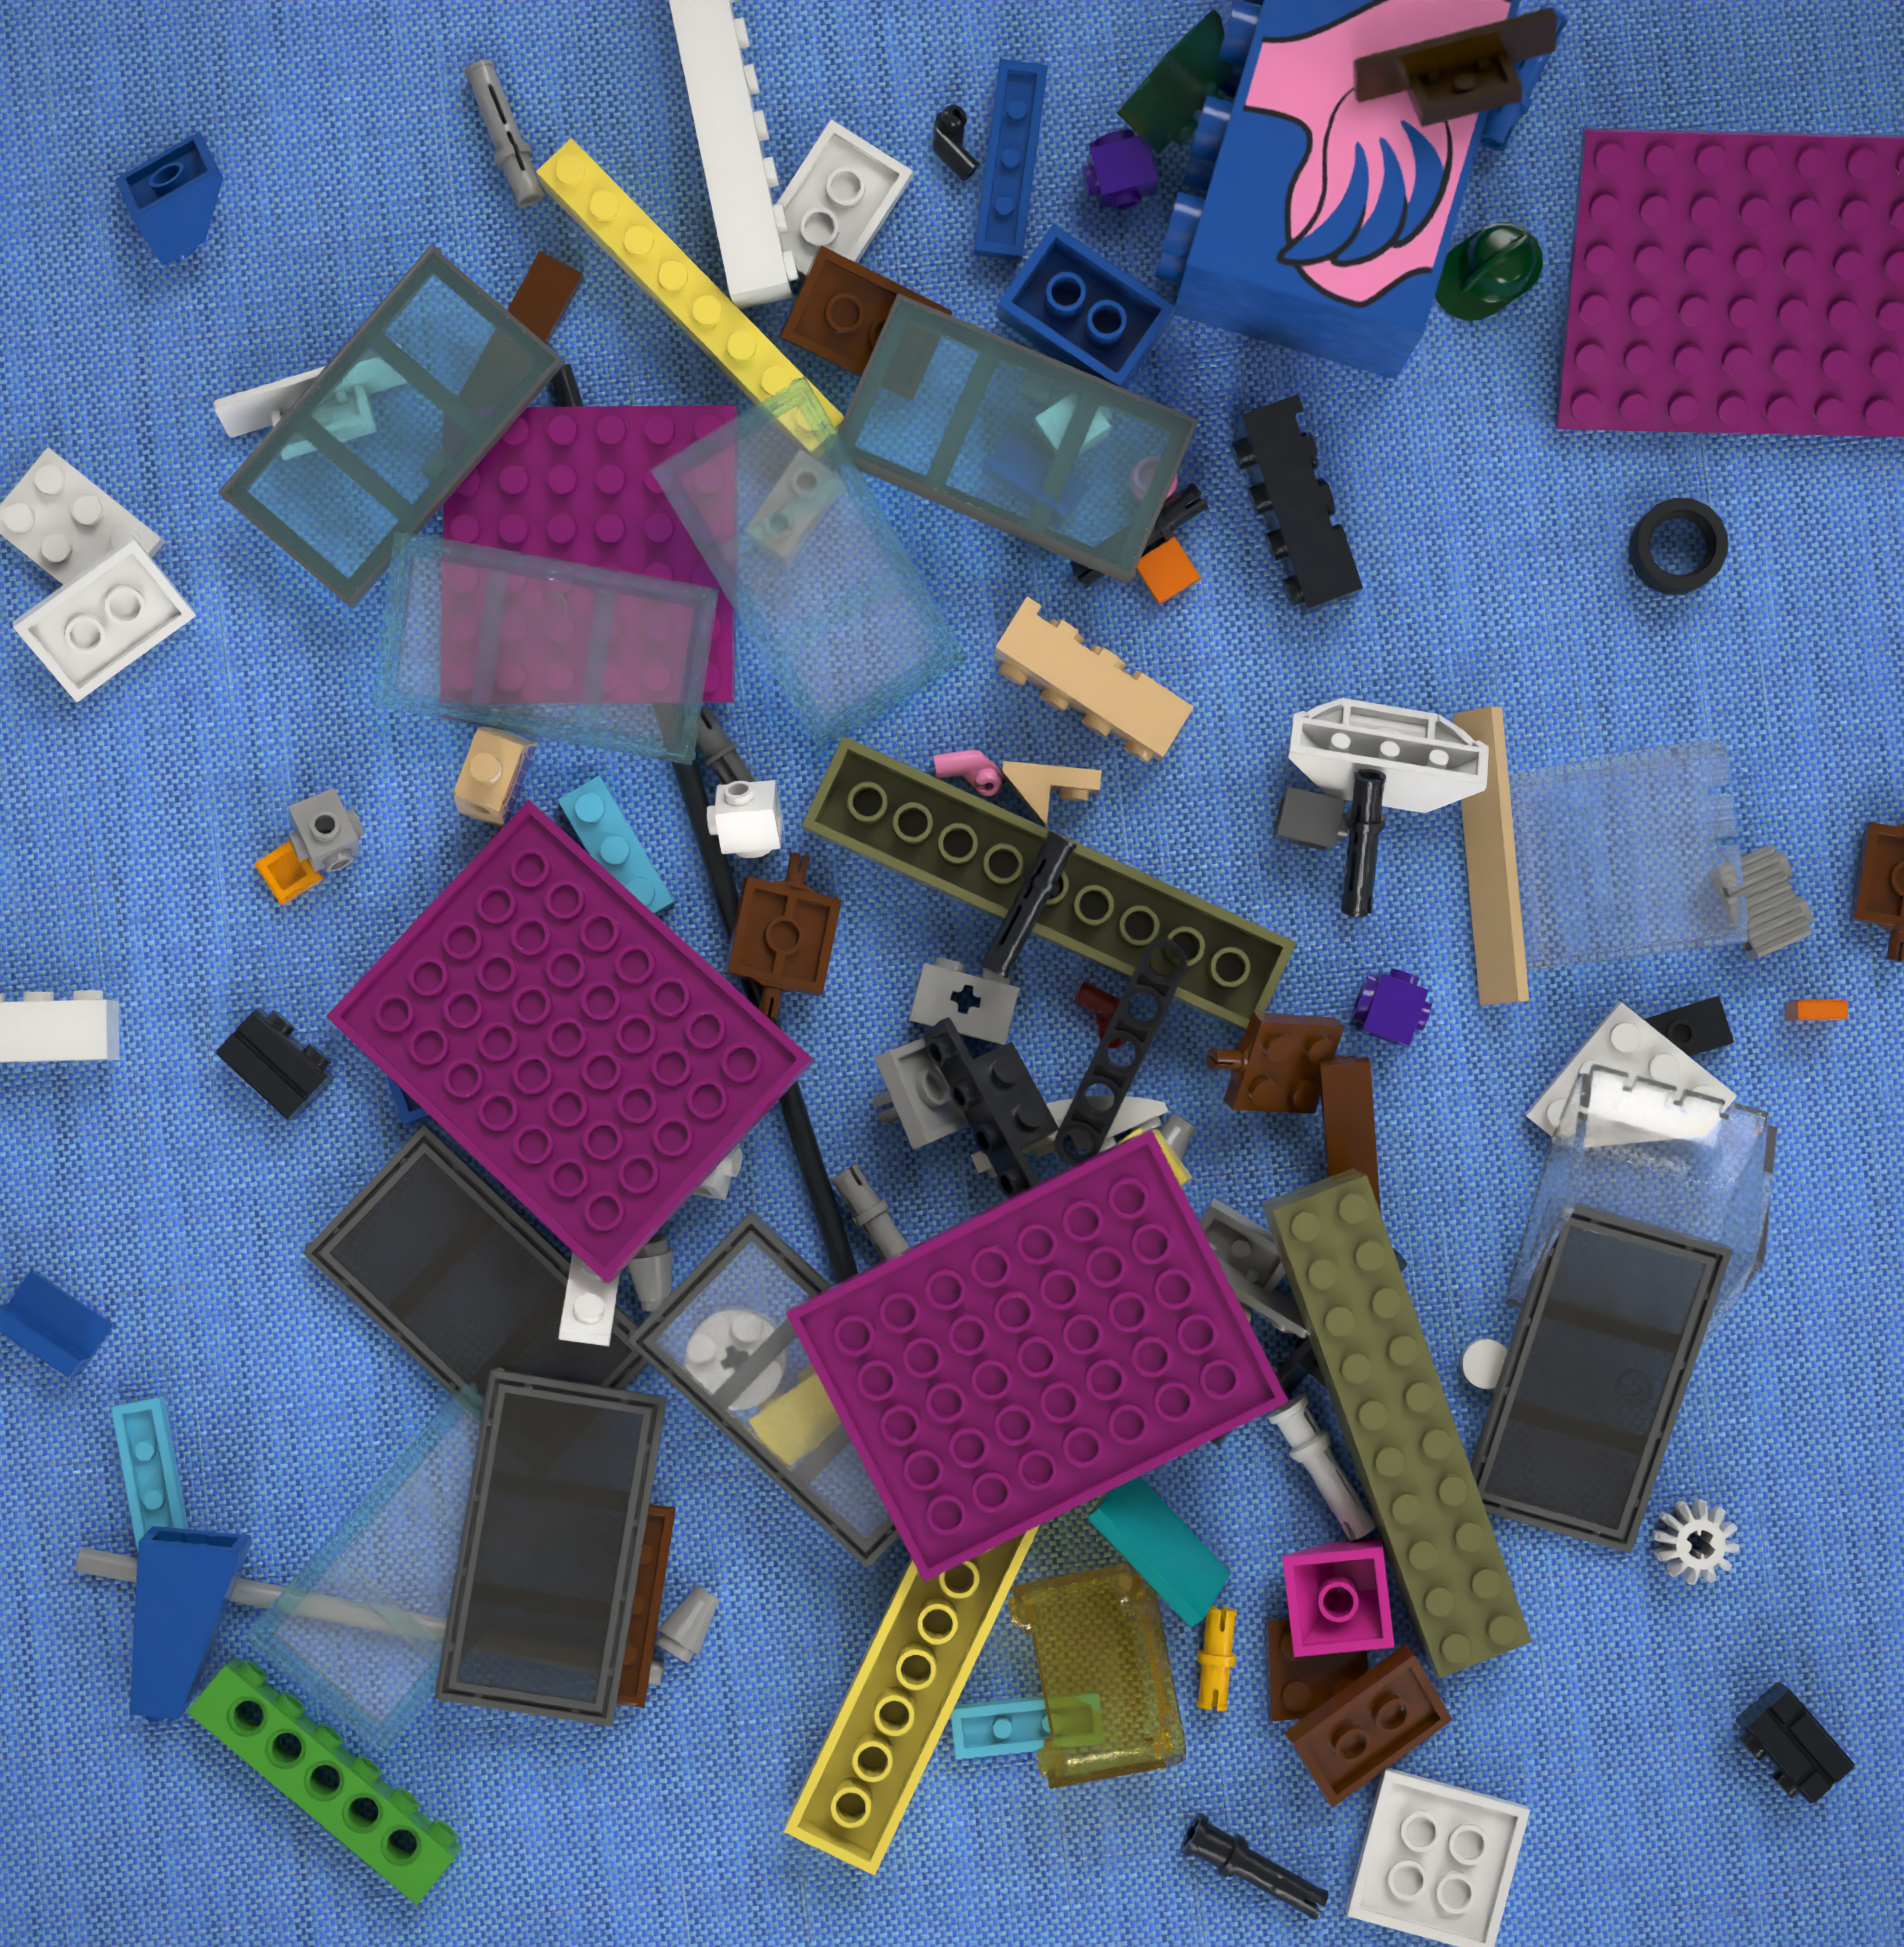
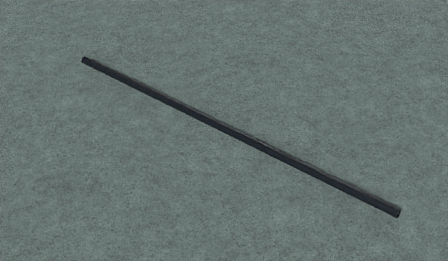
M564 364L550 380L558 406L584 407L571 364ZM653 703L730 946L740 897L727 856L721 852L719 837L709 833L707 807L711 805L687 729L683 725L682 713L678 703ZM740 978L745 997L759 1009L763 988L750 980ZM778 1019L771 1020L777 1027L781 1029ZM797 1080L778 1101L836 1284L859 1272Z

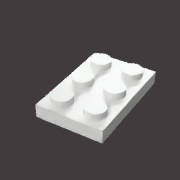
M832 119L776 203H783L789 233L780 234L783 250H793L798 275L805 278L820 246H824L858 263L913 178V171Z
M47 447L0 504V534L63 585L132 535L151 558L154 557L166 542L49 447Z
M132 535L21 615L12 624L16 632L77 703L196 615L192 607Z

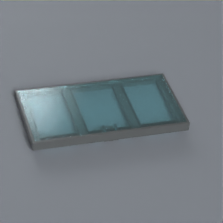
M430 245L222 486L218 493L224 501L230 502L337 597L354 609L566 362L449 261L440 249Z
M898 293L834 442L829 447L828 458L1126 584H1130L1131 580L1136 576L1135 570L1199 420Z

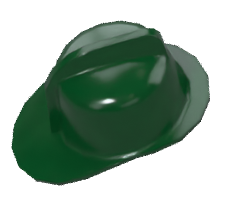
M1512 222L1493 223L1468 237L1447 253L1435 293L1439 305L1450 316L1464 321L1482 320L1504 308L1527 292L1539 279L1543 268V255L1537 239L1526 228Z

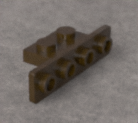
M1548 8L1357 58L1353 62L1354 95L1357 102H1364L1407 91L1421 127L1521 102L1522 84L1512 63L1548 54L1555 50L1557 15L1553 8Z

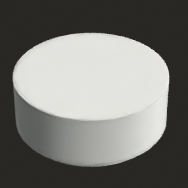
M1481 1338L1472 1341L1464 1348L1460 1357V1368L1463 1376L1468 1382L1479 1388H1495L1507 1349L1492 1339Z

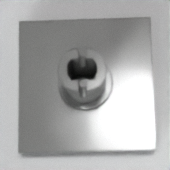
M924 1038L874 1057L888 1091L880 1092L874 1097V1107L877 1109L893 1102L894 1107L878 1113V1116L885 1123H891L900 1118L913 1150L970 1126L963 1111L954 1104L950 1095V1087L941 1070L930 1060Z

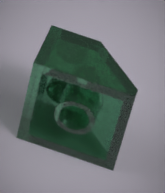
M1214 9L1164 55L1117 112L1158 154L1173 141L1182 146L1197 130L1199 123L1194 118L1199 112L1202 113L1207 95L1221 100L1227 95L1221 89V86L1234 71L1232 64L1218 60L1225 33L1221 16Z

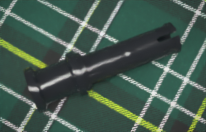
M1200 1813L1195 1817L1183 1838L1180 1853L1187 1857L1194 1854L1217 1867V1874L1230 1878L1236 1875L1308 1915L1310 1919L1315 1920L1318 1918L1322 1911L1317 1908V1903L1325 1907L1329 1895L1327 1890L1317 1887L1249 1849V1844L1245 1837L1240 1834L1231 1836L1209 1823L1208 1816Z

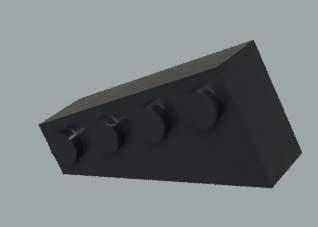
M1299 394L1243 414L1234 433L1235 441L1230 442V448L1238 469L1246 468L1253 486L1247 488L1252 508L1257 516L1264 514L1270 532L1265 533V540L1270 555L1274 561L1281 559L1288 576L1282 579L1286 597L1292 607L1299 605L1302 616L1357 596L1363 589L1342 525L1339 523L1332 526L1329 517L1336 513L1334 499L1329 484L1322 477L1316 479L1314 470L1318 469L1316 458L1318 451L1313 436L1311 434L1307 435L1306 432H1300L1295 416L1303 412L1304 409Z

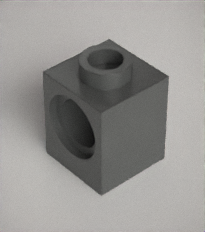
M1288 786L1282 794L1272 839L1330 852L1335 848L1336 841L1344 843L1347 836L1348 828L1345 826L1346 813H1343L1346 800Z

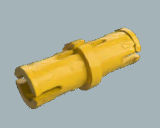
M1211 1606L1206 1614L1203 1649L1198 1650L1197 1661L1201 1663L1199 1694L1196 1702V1707L1212 1710V1706H1215L1217 1711L1228 1710L1227 1699L1230 1668L1236 1666L1237 1656L1232 1653L1237 1609L1221 1606V1610H1219L1217 1606Z

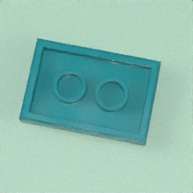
M1140 1476L1104 1493L1087 1517L1088 1520L1188 1626L1193 1628L1204 1619L1231 1572Z

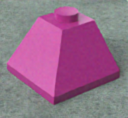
M1380 1537L1330 1542L1282 1555L1294 1657L1395 1647L1384 1553Z

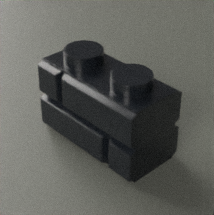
M256 1009L216 1050V1054L285 1119L296 1120L334 1080L335 1076L326 1069L332 1062L312 1043H309L305 1048L291 1036L296 1028L278 1011L273 1009L268 1015L264 1010Z
M1781 1682L1771 1686L1759 1697L1757 1702L1752 1703L1736 1717L1735 1721L1744 1731L1738 1738L1740 1742L1758 1761L1765 1756L1777 1769L1771 1777L1791 1799L1799 1794L1808 1803H1815L1832 1788L1834 1783H1838L1854 1769L1855 1763L1790 1688Z

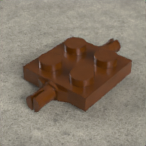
M1868 822L1864 826L1850 920L1876 924L1886 931H1890L1885 960L1904 963V824L1892 826Z
M790 853L785 880L769 882L749 876L743 879L724 970L725 975L750 980L763 988L759 1010L770 1020L778 1019L777 1015L782 992L796 991L817 997L823 995L842 899L818 894L810 887L804 885L810 857L807 855L800 857L801 854Z
M1252 1012L1246 1033L1237 1045V1048L1234 1050L1210 1048L1208 1053L1211 1056L1206 1055V1063L1210 1069H1230L1231 1079L1223 1101L1232 1110L1315 1114L1321 1097L1318 1062L1356 1057L1353 1055H1335L1345 1027L1335 1017Z
M1264 1618L1268 1718L1271 1721L1303 1719L1368 1672L1367 1650L1294 1657L1290 1618Z

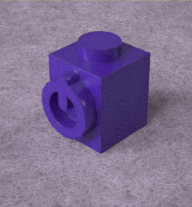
M1124 129L1105 134L1094 142L1089 143L1088 165L1082 166V176L1088 196L1096 194L1100 209L1112 206L1115 211L1129 209L1140 204L1142 197L1156 194L1159 178L1147 134L1135 136L1133 130Z
M1391 968L1389 976L1385 974L1376 976L1367 974L1355 1001L1351 1018L1359 1021L1357 1031L1401 1047L1410 1046L1415 1029L1423 1031L1428 1021L1432 1003L1425 1000L1429 990L1417 986L1419 977L1401 970Z

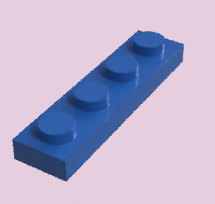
M1000 59L974 255L1022 261L1048 65Z

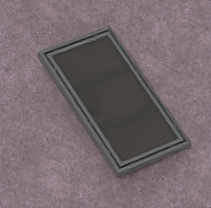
M427 1124L421 1127L314 1241L306 1244L305 1250L302 1252L480 1422L490 1369L500 1367L510 1372L624 1389L648 1364L626 1342L629 1332L636 1329L638 1325L617 1305H615L609 1346L559 1340L571 1261ZM507 1393L499 1440L539 1478L541 1475L548 1473L550 1465L605 1408Z
M1568 1198L1556 1199L1470 1464L1486 1513L1631 1554L1733 1252L1730 1246L1573 1202Z
M500 1367L489 1370L434 1699L444 1703L455 1702L602 1726H613L667 1396L510 1372Z

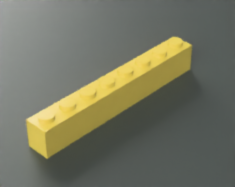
M572 138L536 171L545 191L798 449H801L817 460L833 444L844 416Z

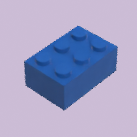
M1053 223L998 302L996 318L1060 362L1125 389L1172 321L1176 306Z

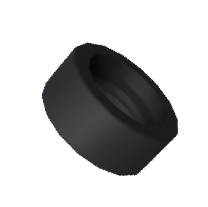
M1672 498L1657 504L1636 523L1629 539V558L1635 574L1649 588L1663 594L1683 595L1701 588L1721 570L1728 554V534L1722 519L1710 506L1693 498ZM1672 518L1686 519L1695 523L1703 532L1707 542L1706 555L1702 564L1695 571L1685 575H1672L1663 571L1654 562L1650 552V539L1655 528L1662 522Z

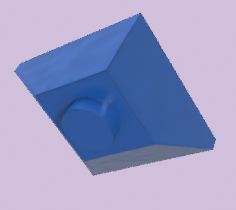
M199 131L115 179L132 220L162 266L172 260L179 261L189 257L195 252L197 246L206 241L223 181V176L204 137Z

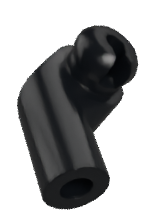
M948 105L935 118L932 147L935 154L964 182L975 173L980 163L963 147L964 131L967 123L966 112L960 106Z

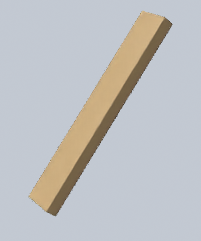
M1490 706L1453 713V720L1456 726L1463 729L1474 741L1480 740L1489 746L1488 776L1485 791L1461 800L1480 1006L1529 1001L1502 707Z

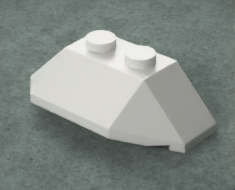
M1340 698L1319 705L1308 712L1301 711L1293 715L1288 758L1327 796L1353 801L1355 772L1361 769L1381 771L1386 775L1382 806L1427 813L1485 791L1488 776L1489 746L1480 740L1474 741L1463 729L1439 714Z

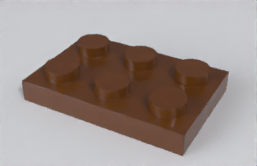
M820 246L778 338L861 378L898 293L948 315H952L953 311L824 246ZM908 324L881 388L907 401H913L941 338Z
M1403 1645L1294 1724L1284 1734L1320 1792L1333 1808L1451 1722L1452 1718L1415 1654L1406 1645Z

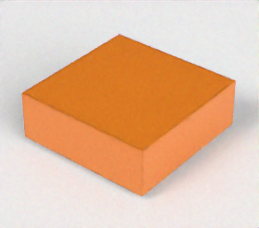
M1175 537L1141 557L1136 568V572L1158 606L1198 582L1201 578Z
M1799 999L1785 1003L1786 1021L1848 1019V1002H1844V999Z

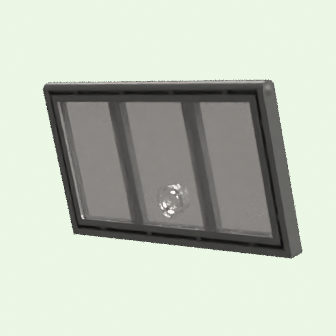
M751 1210L636 1329L629 1332L626 1342L864 1567L868 1568L877 1562V1558L900 1535L786 1315V1309L832 1287V1285Z

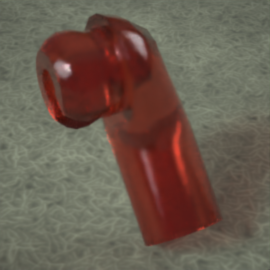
M1083 981L1073 1003L1095 1013L1100 1033L1099 1039L1101 1041L1121 999ZM1114 1039L1109 1043L1108 1048L1117 1049L1126 1043L1127 1039Z

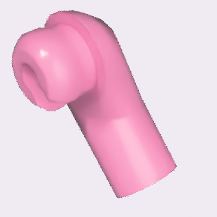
M972 749L934 755L937 779L962 776L980 795L987 797L996 795L1000 791L1003 783L1002 772L981 751Z

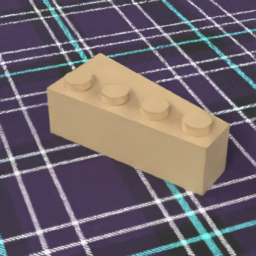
M1027 596L995 647L994 661L1001 665L998 672L1019 686H1023L1025 681H1028L1043 690L1039 697L1052 707L1065 712L1069 706L1085 717L1081 723L1098 735L1106 738L1109 732L1126 741L1123 749L1145 763H1148L1151 758L1161 762L1194 706L1140 671H1135L1133 675H1130L1124 671L1127 666L1126 663L1105 647L1093 645L1091 649H1088L1082 645L1085 639L1078 633L1079 630L1064 620L1060 619L1057 621L1051 619L1050 622H1047L1037 615L1041 605Z

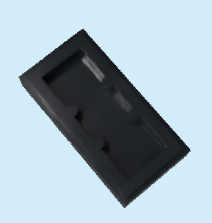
M1719 996L1643 1019L1689 1057L1734 1043Z

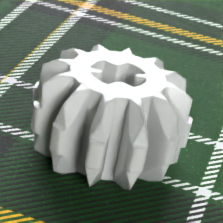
M1695 1499L1691 1510L1685 1502L1681 1500L1675 1502V1510L1678 1517L1674 1518L1662 1512L1659 1518L1669 1526L1666 1531L1654 1530L1652 1532L1653 1539L1666 1543L1654 1552L1655 1558L1659 1561L1669 1560L1666 1573L1672 1577H1676L1683 1572L1684 1581L1694 1585L1701 1573L1706 1581L1712 1583L1716 1581L1715 1565L1725 1571H1729L1732 1567L1731 1563L1723 1558L1724 1553H1737L1739 1551L1738 1544L1725 1540V1538L1737 1531L1736 1525L1732 1522L1721 1523L1725 1516V1510L1715 1506L1708 1511L1707 1502L1703 1499ZM1692 1532L1699 1535V1539L1703 1542L1702 1547L1698 1551L1692 1548V1544L1687 1540Z

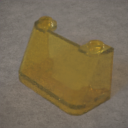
M1129 1563L1012 1586L1014 1597L1009 1599L1010 1617L1015 1627L1021 1626L1026 1635H1032L1051 1733L1050 1736L1045 1738L1043 1748H1039L1037 1751L1039 1771L1044 1779L1048 1778L1049 1789L1160 1770L1183 1763L1186 1760L1185 1735L1157 1593Z

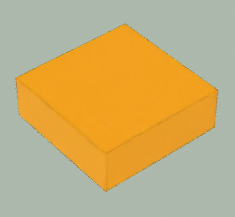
M290 840L254 863L281 905L287 904L325 879L320 871L314 873L308 858L303 861L298 860Z

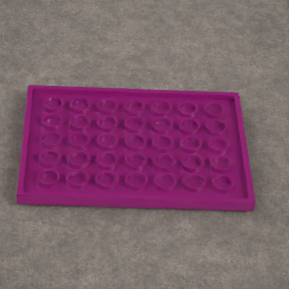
M1583 128L1555 417L1557 429L1904 437V135Z
M530 800L517 811L326 1016L608 1284L814 1062L802 1048Z
M1152 1128L786 1309V1315L924 1582L1289 1402Z

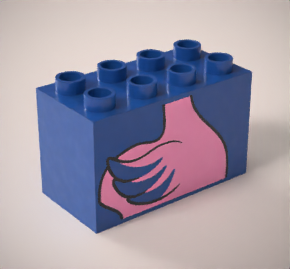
M1235 0L1210 89L1211 92L1235 98V101L1232 103L1208 95L1206 97L1183 184L1208 191L1206 199L1178 192L1155 275L1156 278L1180 284L1173 315L1396 380L1424 334L1489 110L1421 127L1407 91L1364 102H1357L1354 95L1353 62L1357 58L1516 17L1521 0Z

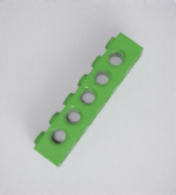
M237 1657L228 1662L187 1710V1713L417 1905L463 1848L456 1842L458 1839L456 1832L445 1822L439 1819H435L432 1822L418 1810L420 1807L419 1802L408 1791L401 1787H397L394 1790L380 1778L382 1775L381 1770L370 1759L363 1755H359L356 1758L342 1746L344 1743L343 1738L333 1728L324 1723L318 1726L303 1714L306 1708L295 1696L286 1691L280 1694L265 1682L268 1677L258 1665L247 1659L241 1662ZM244 1701L256 1702L262 1708V1723H251L244 1717L242 1713ZM282 1733H291L298 1737L302 1746L301 1754L290 1755L281 1748L280 1736ZM329 1765L335 1768L340 1776L339 1786L328 1787L324 1785L318 1777V1767ZM360 1797L372 1799L378 1807V1817L373 1819L362 1817L356 1809V1799ZM400 1829L410 1831L416 1838V1849L410 1851L400 1849L394 1841V1831Z

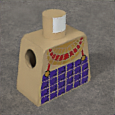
M494 726L478 728L453 792L458 812L502 828L511 817L538 743Z

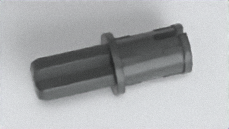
M710 707L703 709L700 714H695L683 723L707 760L704 762V765L706 767L712 766L723 785L735 781L756 782L735 750L739 747L738 743L732 744Z

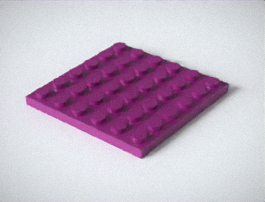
M735 405L527 407L443 504L441 702L735 703L738 408ZM498 407L470 409L486 422ZM444 413V453L454 459L472 436Z

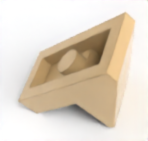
M1003 761V778L1044 828L1047 826L1050 790L1059 791V799L1087 802L1089 794L1098 795L1100 791L1102 770Z

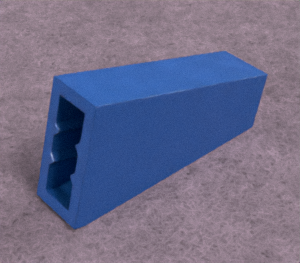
M152 1526L138 1542L129 1715L145 1716L146 1720L154 1723H166L180 1719L194 1698L250 1548L251 1535Z

